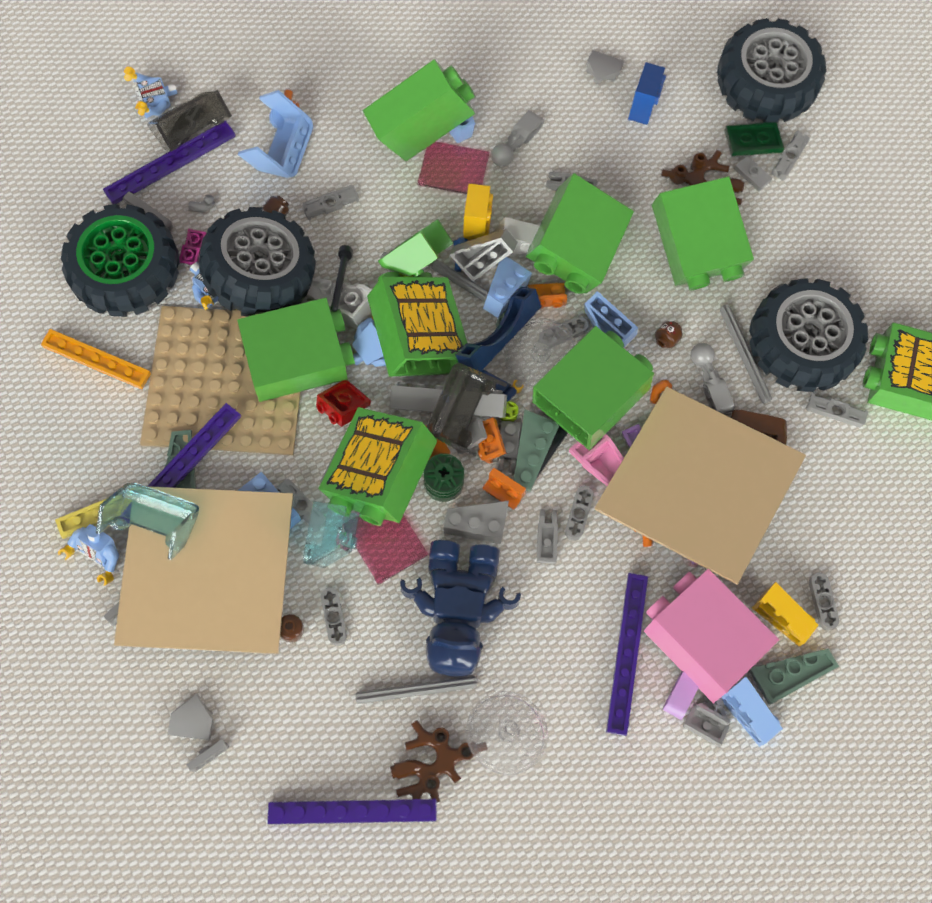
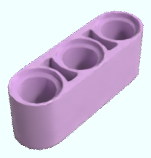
M681 671L662 709L680 720L686 714L699 688L684 671Z

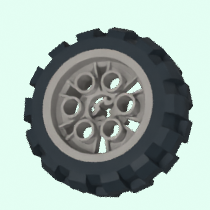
M769 18L758 19L753 22L752 26L749 23L734 32V35L728 39L718 63L717 82L722 96L727 95V104L734 111L739 109L743 112L744 118L754 121L755 118L761 119L763 123H778L779 119L786 122L800 116L801 113L807 111L815 102L825 81V74L827 72L825 55L821 54L822 47L817 39H811L808 36L809 31L801 25L795 27L789 24V20L780 18L775 22L769 21Z
M249 207L244 212L239 208L224 215V219L218 218L207 229V234L202 239L199 271L203 278V284L213 298L219 297L218 302L220 305L230 311L233 308L241 311V316L249 317L299 304L301 299L307 296L312 285L316 266L315 251L309 237L304 236L303 228L294 220L292 222L287 221L285 214L275 210L272 213L262 211V207Z
M808 278L791 280L788 285L786 283L780 284L762 300L751 320L749 333L752 337L749 343L753 356L760 357L758 365L766 375L769 373L773 374L778 378L776 383L786 388H789L790 385L797 386V391L814 392L817 387L819 390L835 387L841 380L847 379L862 361L867 351L866 343L869 340L867 323H861L865 317L858 303L853 304L849 300L851 295L840 287L839 290L830 287L831 282L815 279L813 283H809ZM827 346H829L830 348L833 349V352H832V353H831V351L828 349ZM808 349V354L803 353V350Z

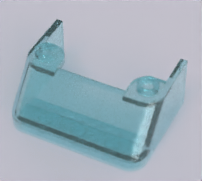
M126 483L100 504L96 533H102L108 526L116 530H124L132 524L166 536L165 544L169 547L168 559L172 560L185 547L198 517L199 507L189 501L137 483Z
M314 501L303 563L314 567L326 568L351 553L353 549H356L358 538L355 536L359 514L350 513L349 517H346V506Z

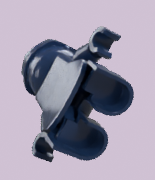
M435 540L430 544L428 564L435 598L430 596L425 590L422 591V580L420 577L416 580L417 587L414 589H408L405 586L406 581L401 579V593L406 598L414 599L422 614L434 617L436 625L431 629L430 636L426 639V656L430 669L446 676H468L477 668L483 648L480 642V633L476 628L481 623L493 622L504 609L512 610L516 608L519 604L521 593H516L515 599L507 600L504 598L506 589L502 587L499 591L498 600L493 599L484 604L497 577L500 550L491 545H473L470 547L468 571L458 570L460 545L453 541Z

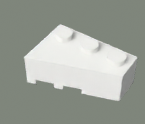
M504 217L492 233L507 229L518 242L511 254L526 255L540 226Z

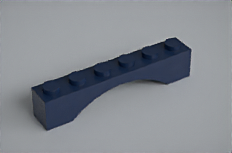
M520 287L510 298L505 316L495 331L482 341L466 343L456 354V358L463 373L475 376L481 373L538 312L542 306L536 289Z

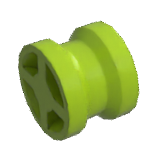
M513 401L507 402V414L505 418H500L501 421L515 422L519 411L516 403Z

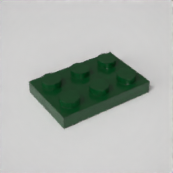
M777 122L725 126L724 131L731 157L783 153L784 151Z

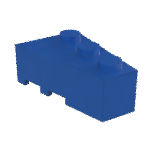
M645 62L628 120L648 125L653 106L658 104L666 79V75H664L665 67Z

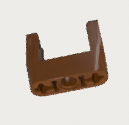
M745 410L732 411L730 418L786 445L787 423L785 419Z

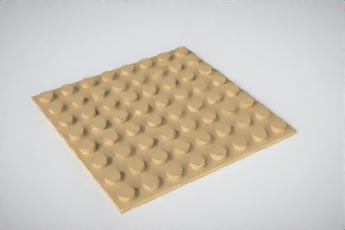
M161 306L140 445L169 447L171 433L174 431L192 430L193 438L227 403L240 413L242 417L211 450L294 455L301 392L259 402L237 319L246 317L241 316V311ZM183 435V440L187 443L188 435Z
M666 387L594 510L738 585L806 455Z
M134 486L114 646L279 654L293 493Z

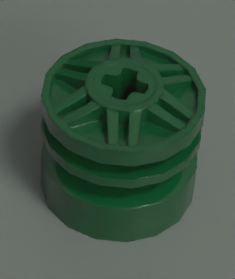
M435 455L428 460L424 469V488L426 493L432 499L439 502L454 500L461 494L464 486V467L461 461L453 455ZM443 472L447 473L445 477H441Z

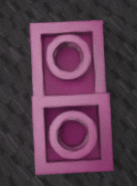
M188 228L185 245L182 244L180 263L192 265L195 262L199 263L202 239L207 234L206 232Z

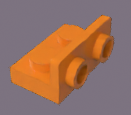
M564 283L528 285V288L536 289L541 308L566 306L567 294H565Z
M494 417L482 421L487 438L478 444V454L481 460L489 464L493 463L494 458L507 454L496 418Z
M496 468L491 470L489 479L483 486L485 492L500 502L509 501L508 507L513 510L516 509L526 492L525 487Z

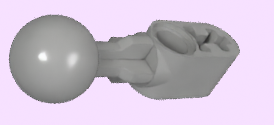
M528 110L513 127L511 135L508 137V142L506 144H498L493 148L491 152L492 161L501 167L509 165L513 160L515 148L521 147L523 143L527 144L541 129L544 119Z
M707 343L695 345L691 350L690 356L693 363L700 366L704 373L702 376L704 381L703 390L709 407L722 414L732 412L734 410V403L727 384L723 378H720L718 371L714 370L712 365L715 356L713 348Z

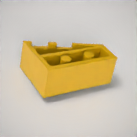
M777 582L766 589L752 606L754 611L799 647L805 644L819 626L815 619L807 614Z

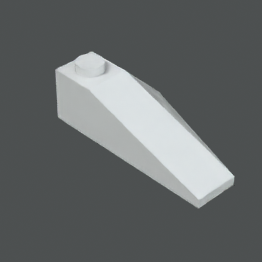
M313 278L307 297L312 301L327 297L331 311L336 283H332L331 280ZM343 282L338 309L341 310L344 323L357 329L358 325L367 318H372L367 295L372 290L371 288L363 284L355 286Z

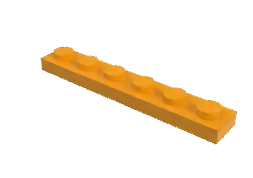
M49 329L41 342V346L45 349L139 389H143L151 375L149 370L52 329Z

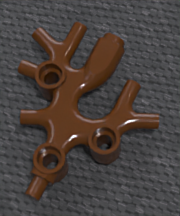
M716 150L708 160L704 153L695 154L690 165L691 172H688L684 165H677L671 171L662 169L661 176L668 177L674 184L680 185L685 182L691 186L708 182L704 178L706 171L716 170L728 173L730 166L717 162L722 152ZM730 178L734 193L743 192L745 182L741 179ZM736 198L737 204L741 206L742 198Z
M416 720L411 726L418 734V737L415 740L405 742L406 750L421 746H431L435 749L437 758L431 764L408 759L396 762L393 766H390L393 779L397 778L399 780L413 775L419 777L418 783L396 789L397 797L411 795L412 799H421L424 793H429L431 799H437L438 803L440 802L438 794L440 781L438 777L441 774H446L456 784L462 779L455 770L456 763L461 760L469 761L473 757L478 756L479 752L488 750L486 742L479 744L465 742L459 748H452L448 744L449 732L445 728L440 727L434 732H428ZM439 734H443L445 736V739L439 741L437 739V736ZM464 749L470 751L468 756L463 755L462 751ZM429 781L435 782L436 785L434 788L428 787L427 784Z

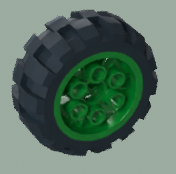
M118 204L105 205L103 211L95 213L93 209L83 215V222L80 225L74 223L66 236L69 243L64 242L62 246V272L79 301L84 302L87 308L100 314L108 311L110 316L127 317V312L134 311L136 315L149 311L147 306L154 302L159 304L167 297L168 292L166 288H173L179 274L177 270L180 264L179 252L170 230L165 227L164 222L154 213L149 211L145 213L143 208L129 204L126 205V208H120ZM147 256L146 259H142V258H138V257ZM106 270L103 277H99Z

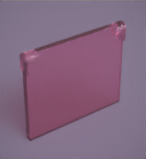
M434 142L426 148L417 185L467 194L468 184L483 185L490 152Z
M404 515L400 523L384 519L381 526H377L357 516L342 525L378 585L429 555Z

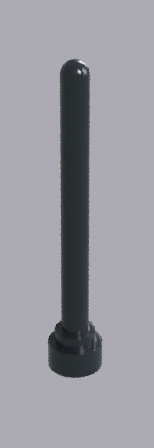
M348 245L340 246L338 251L340 264L331 304L332 312L338 311L347 262L351 260L353 255V249Z

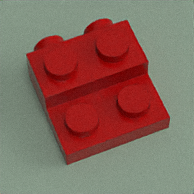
M343 380L317 394V410L321 414L326 413L332 424H338L341 427L352 421L358 407L365 409L371 405V400L348 380Z

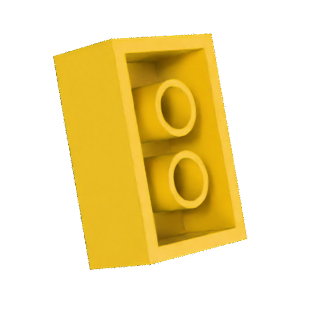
M468 184L463 238L468 239V241L489 234L493 205V194L490 193L491 186Z

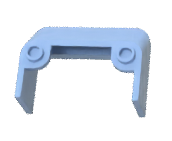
M277 90L259 97L271 109L269 119L271 124L277 129L268 155L258 146L239 151L238 155L258 171L290 178L297 174L313 130V122L306 113L282 92Z

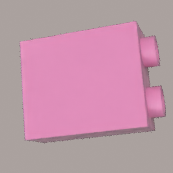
M709 569L699 578H696L689 571L673 587L679 596L672 603L662 596L647 610L646 614L653 621L644 632L682 672L684 671L699 686V689L709 700L715 703L779 639Z

